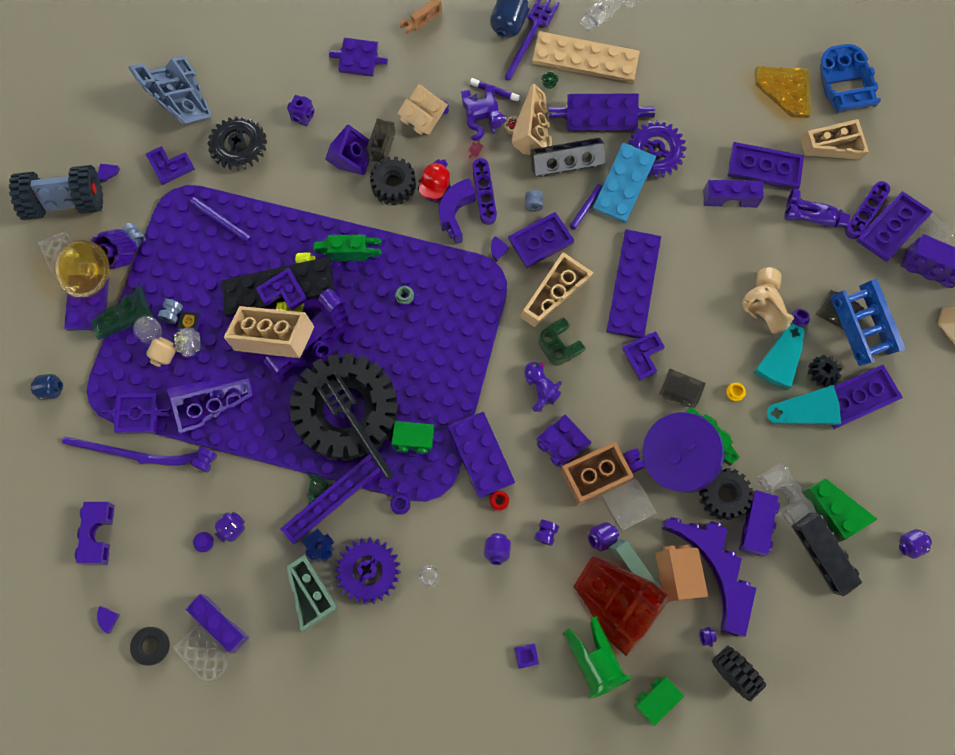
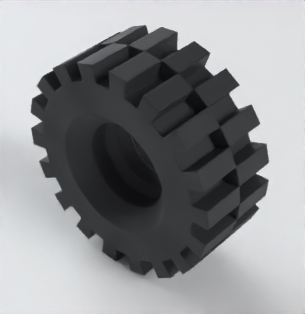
M395 156L394 160H391L390 157H386L387 161L379 160L380 164L375 163L370 175L374 196L380 202L384 200L386 205L391 202L392 206L396 205V202L403 204L404 199L408 201L410 199L409 195L413 196L416 189L414 169L411 168V164L409 162L406 164L403 158L399 161L398 157ZM396 177L400 179V184L392 187L388 186L386 181L389 178Z
M731 468L721 469L716 479L699 491V496H702L700 503H704V510H709L711 512L709 515L712 517L717 516V519L720 520L723 518L730 520L740 516L750 507L751 504L749 503L753 501V496H750L753 493V488H749L750 481H745L744 478L746 476L743 473L739 475V471L736 469L730 471ZM721 487H727L732 491L733 497L731 501L724 502L719 498L718 491Z
M726 646L712 659V663L718 673L747 701L751 702L766 687V683L759 675V672L753 668V665L744 656H741L732 647Z

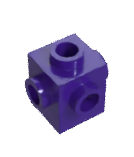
M295 95L287 106L291 121L308 126L315 112L312 100L305 96Z

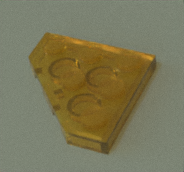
M756 67L755 85L790 117H810L809 69Z

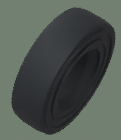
M156 627L141 629L131 640L130 652L133 659L141 665L151 666L158 664L168 654L170 647L169 638L163 630ZM148 638H154L158 643L157 650L153 654L148 655L142 649L143 642Z

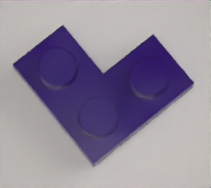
M162 146L146 153L162 185L195 170L186 152L170 160Z
M289 268L256 288L266 305L283 296L288 307L294 310L308 301Z
M655 331L622 347V351L639 381L657 373V369L649 356L664 350L665 346Z

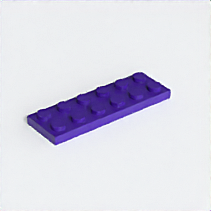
M625 229L607 324V333L637 339L644 337L661 236Z

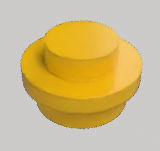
M735 382L727 387L726 394L730 400L738 402L745 397L746 390L742 384Z

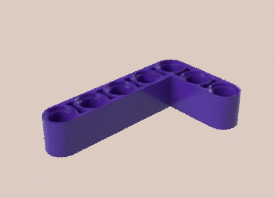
M332 289L325 290L318 298L322 312L311 320L314 329L301 357L268 355L264 359V363L276 377L284 374L310 353L312 345L316 341L326 340L348 321L349 316L345 304Z

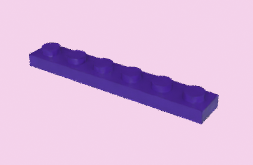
M370 454L280 528L292 544L298 542L381 472Z

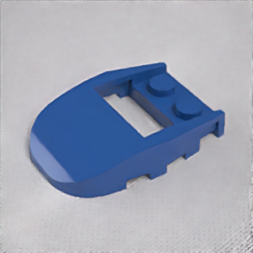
M843 44L828 48L823 53L820 62V73L825 95L838 114L851 109L868 106L876 107L881 101V98L876 96L878 84L874 79V68H870L868 65V57L865 52L853 44ZM861 79L864 88L836 93L830 84Z

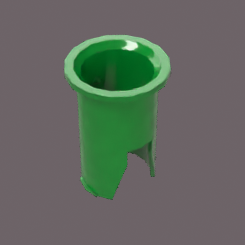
M597 616L592 617V622H590L597 650L588 654L583 643L570 628L562 633L588 684L590 692L587 697L589 700L604 695L632 679L631 675L624 674Z

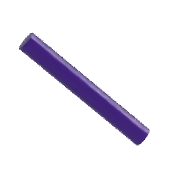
M597 184L570 224L572 229L576 230L598 197L603 187L601 184Z

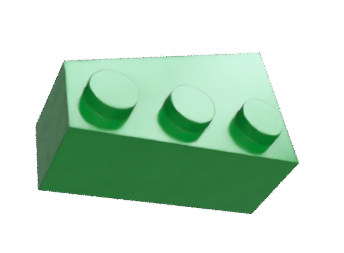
M826 478L802 492L814 511L827 520V526L837 536L838 543L847 540L877 520L874 515Z

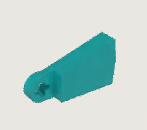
M790 324L787 327L788 329L784 330L753 372L768 383L785 390L792 387L804 344L802 343L805 334L804 329L795 324ZM793 330L797 331L796 335H798L794 338L792 337L791 333Z
M834 385L772 404L767 410L768 420L775 424L840 425V406ZM774 409H778L779 412L782 411L783 414L779 416V419L771 416Z

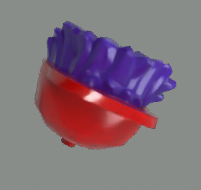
M437 159L434 163L426 166L421 179L418 181L420 183L418 187L420 194L431 202L433 200L436 202L441 201L446 191L451 187L450 173L446 168L448 163L445 159L441 161Z

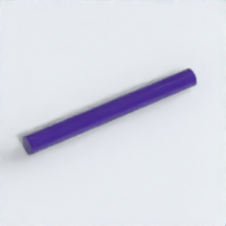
M195 197L191 199L190 203L245 242L249 243L252 237Z

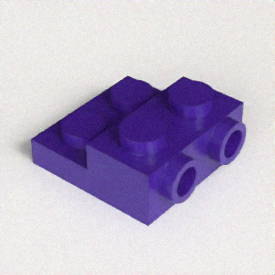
M566 414L556 423L549 426L536 440L539 449L542 452H547L551 456V462L556 467L560 466L561 468L575 459L592 443Z

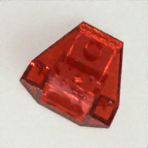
M595 556L591 557L573 586L593 617H598V621L609 641L625 656L647 634L667 605L668 595L653 582Z

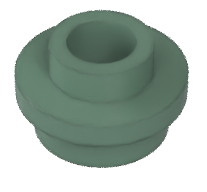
M402 286L396 290L395 298L400 304L406 305L413 301L414 292L410 287ZM403 294H407V295H408L407 298H402L401 296H402Z

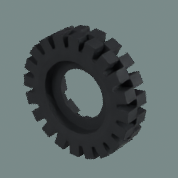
M344 353V357L340 358L337 354L329 355L328 360L325 362L322 359L314 362L313 369L309 370L306 368L301 374L302 380L300 382L296 381L293 387L294 396H290L289 403L291 407V422L294 424V429L303 443L320 457L323 455L328 460L336 462L337 459H342L343 462H351L353 458L357 457L361 460L369 455L368 450L353 427L337 428L331 425L324 416V400L320 396L315 384H318L327 395L331 391L324 380L325 378L330 381L335 389L340 387L334 376V372H336L347 388L357 390L364 397L366 412L359 423L376 449L379 450L383 446V441H388L392 435L394 421L398 419V400L395 388L388 374H385L377 363H370L368 358L360 355L358 359L355 358L354 354Z

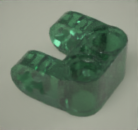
M561 318L541 331L539 337L540 348L550 363L555 366L572 360L586 350L581 340L566 348L558 335L570 327L566 318ZM550 337L552 342H545L543 338ZM560 352L562 357L557 358L553 353Z

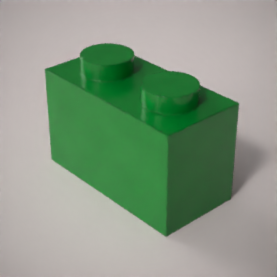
M394 421L393 449L402 453H406L408 450H414L418 454L432 452L434 425Z
M658 676L650 683L651 688L646 693L643 691L635 698L637 702L633 706L651 726H655L684 697L667 677L660 678Z

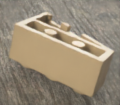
M859 119L810 130L800 138L806 156L860 160L869 153Z

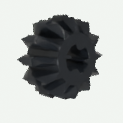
M825 354L820 356V358L815 357L813 362L808 365L810 370L807 374L813 376L810 381L816 380V385L820 386L823 384L824 388L836 384L837 380L842 376L839 373L842 371V368L837 367L839 361L834 362L833 356L827 358Z

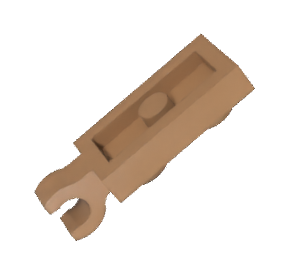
M431 0L427 2L424 7L416 10L411 15V19L401 20L400 28L408 26L405 28L406 34L411 33L413 29L418 30L442 13V1Z

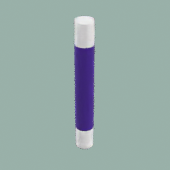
M474 78L470 81V85L486 90V86H490V84ZM494 86V94L519 102L520 95Z

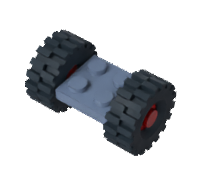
M93 165L72 167L69 169V176L40 179L35 172L12 174L11 178H9L11 183L9 184V195L12 198L11 204L14 205L13 209L17 211L16 215L21 220L43 218L46 215L45 211L76 208L79 213L101 211L103 208L102 185H100L101 181L98 178L95 167Z

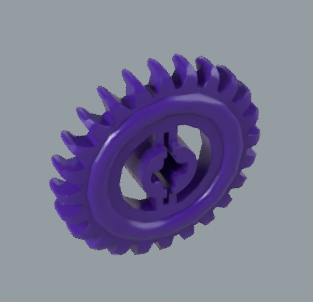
M656 120L655 125L651 121L648 122V126L642 124V130L636 128L637 134H631V138L634 140L628 141L629 145L644 151V146L648 148V153L656 156L655 160H659L661 157L665 158L661 161H654L647 176L648 178L652 173H654L655 179H657L659 173L664 178L665 171L671 175V168L677 171V164L682 165L683 163L680 158H685V154L682 152L686 151L687 148L681 145H684L686 141L680 140L683 134H677L678 128L672 130L673 124L666 126V121H663L661 125L658 120ZM652 137L664 138L670 146V152L665 149V144L661 140L650 141L648 139Z
M371 537L368 538L367 543H365L363 538H360V545L352 541L353 548L345 546L348 553L340 552L343 560H336L341 567L334 568L335 571L340 572L339 575L335 576V579L342 580L337 587L345 586L342 594L350 592L348 599L351 600L356 596V603L363 599L364 605H367L368 600L371 599L372 603L375 604L376 597L383 601L382 594L390 596L388 589L395 590L396 587L392 583L400 581L395 577V575L401 574L400 570L395 569L401 564L400 562H394L398 555H390L393 548L391 547L386 550L387 542L380 546L379 539L374 544ZM372 556L370 561L365 560L359 564L358 574L360 577L356 581L353 575L355 563L360 558ZM380 561L383 567L380 580L371 586H364L366 580H372L376 577V565ZM371 566L372 573L364 575L363 568Z

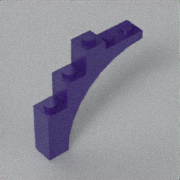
M675 517L664 520L661 529L677 535L693 548H699L700 555L711 568L722 600L720 631L738 637H746L756 588L750 586L751 583L744 580H738L737 582L742 558L737 557L736 553L724 550L722 552L727 528L722 527L721 523L714 521L703 525V529H701V526L698 524L689 523L687 525L681 523L682 520Z

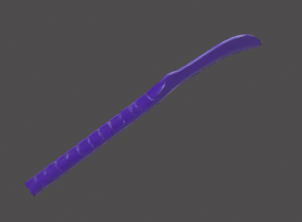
M63 437L62 444L134 459L140 464L155 463L179 466L189 464L194 458H198L197 452L180 456H159L70 437Z

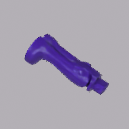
M795 188L791 190L786 202L785 220L810 221L825 227H848L850 214L843 213L842 209L838 211V208L828 204L803 200L800 190Z

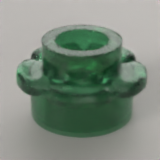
M547 72L541 78L543 86L548 89L554 88L559 80L554 72Z

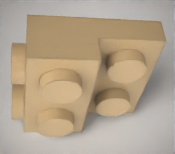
M418 84L410 99L406 98L397 114L401 116L400 120L403 123L414 125L413 130L420 135L423 133L429 135L448 104Z

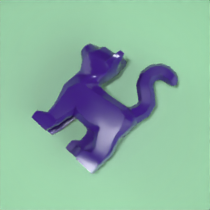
M494 85L486 86L485 99L478 100L477 93L469 98L471 95L470 90L461 91L462 103L467 114V124L470 129L477 131V134L471 136V139L474 141L480 140L484 135L483 128L474 122L489 118L492 134H495V129L501 127L507 120L506 116L498 109V102L494 98Z

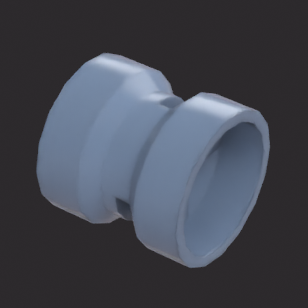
M128 223L121 228L127 233V236H130V239L136 242L137 248L140 247L142 240H146L145 236L138 232L139 229L135 223Z
M165 299L163 303L164 310H160L157 317L165 322L176 324L177 314L181 312L183 305L177 301Z

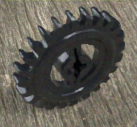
M235 116L234 120L229 117L227 122L225 120L221 121L222 125L216 124L217 129L211 130L212 134L208 136L210 141L207 144L211 158L218 165L221 162L222 167L225 168L228 164L229 170H232L233 165H235L237 171H239V166L242 165L246 170V163L253 167L252 160L259 162L257 155L264 156L261 150L266 151V134L258 122H253L251 118L246 121V117L239 119L238 116ZM244 133L250 138L248 147L243 137ZM227 136H229L228 143L231 147L230 151H228L224 147V142Z

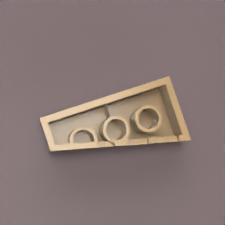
M562 252L519 317L533 327H536L584 285L594 272Z

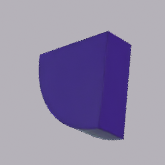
M100 163L98 170L100 183L107 182L108 179L116 176L120 170L119 166Z
M495 236L491 242V253L497 262L509 250V246Z
M99 606L97 611L98 625L105 633L110 634L120 614Z

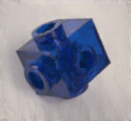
M317 528L302 540V543L307 548L305 553L312 561L316 559L318 562H325L333 556L332 552L335 549L332 545L335 542L328 533L324 536Z

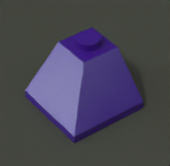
M348 124L330 144L325 160L338 169L364 175L375 143Z

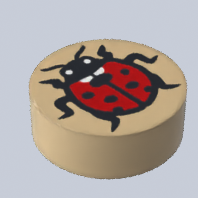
M510 116L504 123V130L508 134L513 135L518 117Z

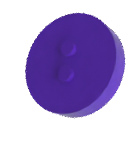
M677 412L661 418L650 428L644 439L642 455L648 473L658 484L674 492L691 493L707 487L716 479L723 467L725 449L720 434L709 421L697 414Z

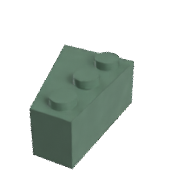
M303 555L287 566L300 622V630L305 633L340 608L307 556Z

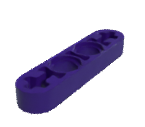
M478 158L473 162V175L480 219L484 224L491 225L496 221L497 211L490 169L486 159ZM478 165H482L483 174H480V168L478 167ZM480 180H486L488 182V185L482 187L478 184V182ZM489 196L491 201L484 203L481 201V198ZM487 208H489V213H490V215H491V218H488V217L486 216V209H487Z
M879 181L872 187L850 220L848 227L845 228V234L848 238L857 239L865 231L890 192L888 183ZM879 188L883 189L879 196L876 195ZM868 200H873L876 203V207H871L868 204ZM859 213L866 214L867 220H862L859 217ZM856 224L859 225V227L856 229V232H853L852 230Z

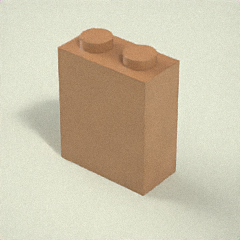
M681 545L677 546L678 549H675V546L663 547V551L655 553L664 603L708 597L699 548Z

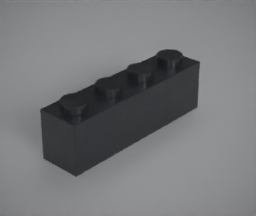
M808 513L791 527L833 594L845 596L863 583L859 577L860 574L851 565L846 551L838 544L837 536L828 528L827 520L820 514Z

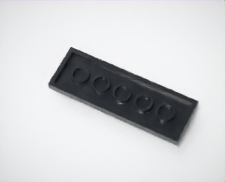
M328 256L221 280L224 315L227 318L235 316L239 306L269 309L276 307L277 302H286L282 296L271 304L266 305L256 288L287 268L294 274L308 300L319 298L327 289H332L335 292L331 258Z

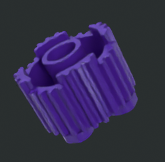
M122 229L100 232L98 235L93 236L92 242H90L96 256L94 258L95 263H98L100 268L115 269L130 265L135 256L133 253L137 250L136 242L130 239V236H127V233Z

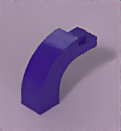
M469 178L451 186L444 194L440 203L442 231L447 230L450 239H454L455 244L463 242V234L455 215L461 207L476 202V192Z

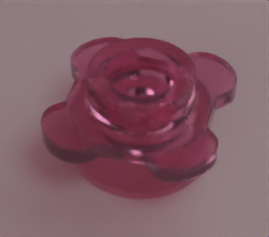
M478 139L477 143L473 142L468 150L470 152L469 158L471 156L477 158L481 152L483 145L479 143L480 139Z

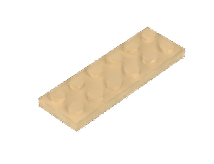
M539 31L532 64L633 84L640 51Z

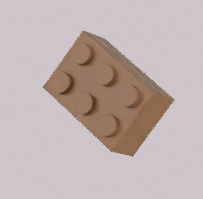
M616 441L562 466L560 470L577 506L622 486L634 478Z

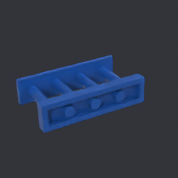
M877 279L859 285L861 291L847 295L846 290L830 296L858 366L874 362L872 355L882 351H886V354L889 355L906 349ZM864 298L868 308L855 313L850 302ZM871 315L875 326L862 331L858 320ZM878 333L882 344L869 348L865 338Z

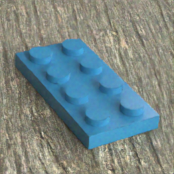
M623 142L593 209L626 223L656 156Z

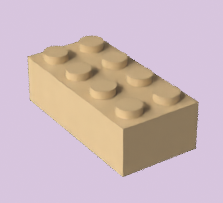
M239 306L224 338L234 351L300 358L314 329V325L305 312Z

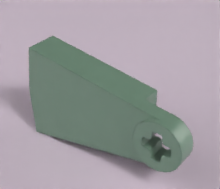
M619 539L609 547L607 551L638 590L646 591L649 589L658 601L664 600L661 585L654 580L627 540Z

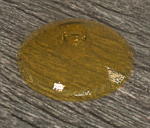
M87 240L73 241L66 245L58 255L55 267L56 277L63 290L70 295L76 297L92 296L99 292L107 282L109 276L107 255L94 242Z

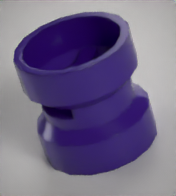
M199 447L197 450L198 458H194L190 465L209 473L211 469L209 463L216 459L217 454L206 448Z
M638 448L622 454L632 473L645 468L644 461L640 460Z
M541 519L540 529L536 532L534 539L540 543L552 546L554 534L558 532L559 526Z

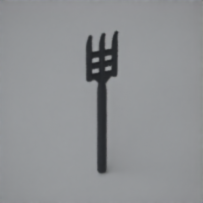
M334 372V376L340 387L335 389L330 381L325 378L324 380L331 391L327 395L318 384H315L320 396L333 416H336L338 413L346 415L349 423L386 479H391L393 473L354 414L350 411L351 405L355 404L356 400L343 380ZM343 390L345 393L339 396L338 393ZM334 396L335 400L330 402L329 399ZM348 397L349 401L344 403L343 400ZM339 403L340 406L335 409L333 406Z

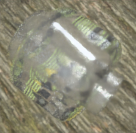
M149 316L139 318L133 326L135 336L146 344H151L153 339H159L162 335L160 324Z
M194 328L179 329V332L175 333V350L178 353H182L183 357L194 356V352H198L201 349L200 334Z

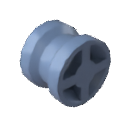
M531 190L525 193V199L527 200L525 203L526 210L540 211L543 209V202L541 201L543 193L541 191Z

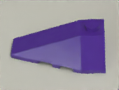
M249 377L191 383L167 389L179 433L201 427L207 420L212 417L216 418L221 415L222 411L236 406L253 395Z

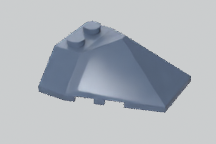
M185 56L171 58L166 67L148 70L144 63L128 67L145 92L183 125L212 117L207 102L200 93L201 86L196 82L195 70Z

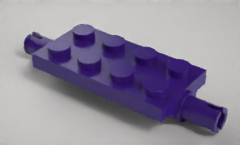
M639 93L567 94V105L565 107H549V112H556L550 113L549 118H565L567 120V131L636 130L639 118L655 117V113H648V111H655V106L639 107Z

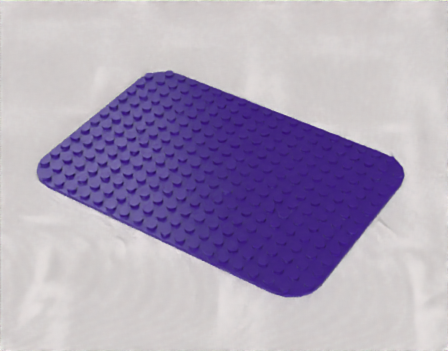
M186 185L175 188L161 198L144 235L146 240H142L89 375L86 390L89 404L97 415L101 417V414H103L101 413L102 410H114L117 394L157 393L159 395V409L170 408L171 416L158 417L156 433L152 434L337 482L363 459L360 460L357 457L353 458L351 462H343L342 459H337L336 462L328 460L323 455L320 457L303 443L295 431L290 417L291 407L289 403L290 396H294L293 387L296 381L300 382L302 380L301 374L306 368L309 370L313 369V363L319 359L310 352L284 374L276 377L264 363V359L268 356L267 354L234 351L224 338L234 316L227 318L224 315L221 280L296 264L295 257L297 253H311L310 256H315V259L328 257L324 256V254H317L314 250V242L324 241V239H328V235H366V238L381 239V245L367 246V248L381 250V255L378 257H367L365 261H331L335 293L344 302L349 319L325 341L330 345L329 355L337 354L340 358L344 357V353L354 354L355 358L358 359L361 355L368 358L370 363H377L383 369V372L388 374L395 388L398 400V422L434 425L432 452L427 454H418L414 450H408L406 453L397 452L392 447V433L388 441H383V446L378 452L393 473V477L386 479L381 471L362 488L394 497L404 495L410 501L427 502L441 497L452 488L460 472L462 460L447 427L475 415L507 297V280L503 270L494 260L478 253L204 186ZM195 197L252 237L251 241L247 243L192 205L190 203L191 199ZM402 286H408L414 292L413 301L406 305L400 304L395 298L396 290ZM403 294L401 297H402V298H407L408 295H407V294ZM318 298L310 299L304 303L303 312L307 314L310 320L322 312ZM171 299L182 304L183 308L181 311L200 313L202 316L198 333L179 331L177 329L181 312L177 314L176 324H171L158 318L159 311L164 310V300ZM139 318H142L140 320L152 319L151 321L148 320L147 322L143 323L141 326L137 323ZM159 337L170 340L174 343V347L188 348L187 352L184 349H181L180 352L176 351L170 364H162L161 367L150 363L151 359L146 354L152 340L159 339ZM176 337H189V339L184 340V342L190 340V344H187L186 346L180 344L179 342H176L175 345L174 338L176 339ZM322 346L319 347L318 352H320L323 349ZM328 356L326 358H323L322 361H327ZM249 377L253 394L251 397L234 407L227 408L220 413L221 415L216 418L212 417L199 428L181 433L178 432L167 389L191 383ZM348 388L356 400V403L351 405L350 411L360 422L366 412L365 399L357 390ZM342 390V391L339 392L338 394H339V396H341V395H343L345 392ZM334 396L329 399L330 402L335 400ZM348 397L343 400L344 403L349 401ZM324 402V416L331 425L337 428L352 427L345 414L338 413L336 416H333ZM337 403V404L334 405L333 407L336 409V408H338L340 405H339V403ZM103 418L115 424L113 418Z

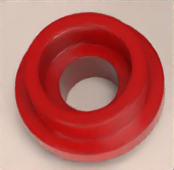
M495 491L490 496L489 502L494 510L502 511L508 507L509 497L503 491ZM501 498L503 503L497 504L495 500Z

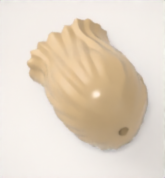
M755 287L745 295L742 301V307L745 312H749L754 318H757L756 313L763 317L773 335L788 329L787 327L794 320V317L787 313L781 295L773 287Z

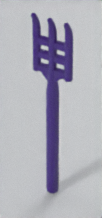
M536 0L527 17L528 20H532L533 25L505 75L506 80H511L538 26L544 25L548 27L560 4L559 2L551 9L548 8L551 0H547L544 6L539 4L541 0Z

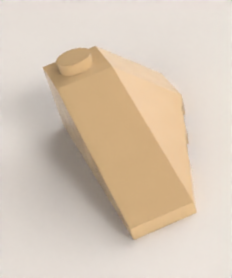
M534 83L529 89L512 137V145L521 153L530 155V149L552 146V137L548 136L547 130L550 128V124L545 116V113L548 112L546 96Z

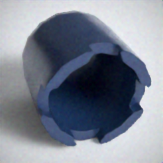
M497 0L490 18V25L493 31L502 38L516 36L520 32L530 11V8H528L529 2L527 0Z

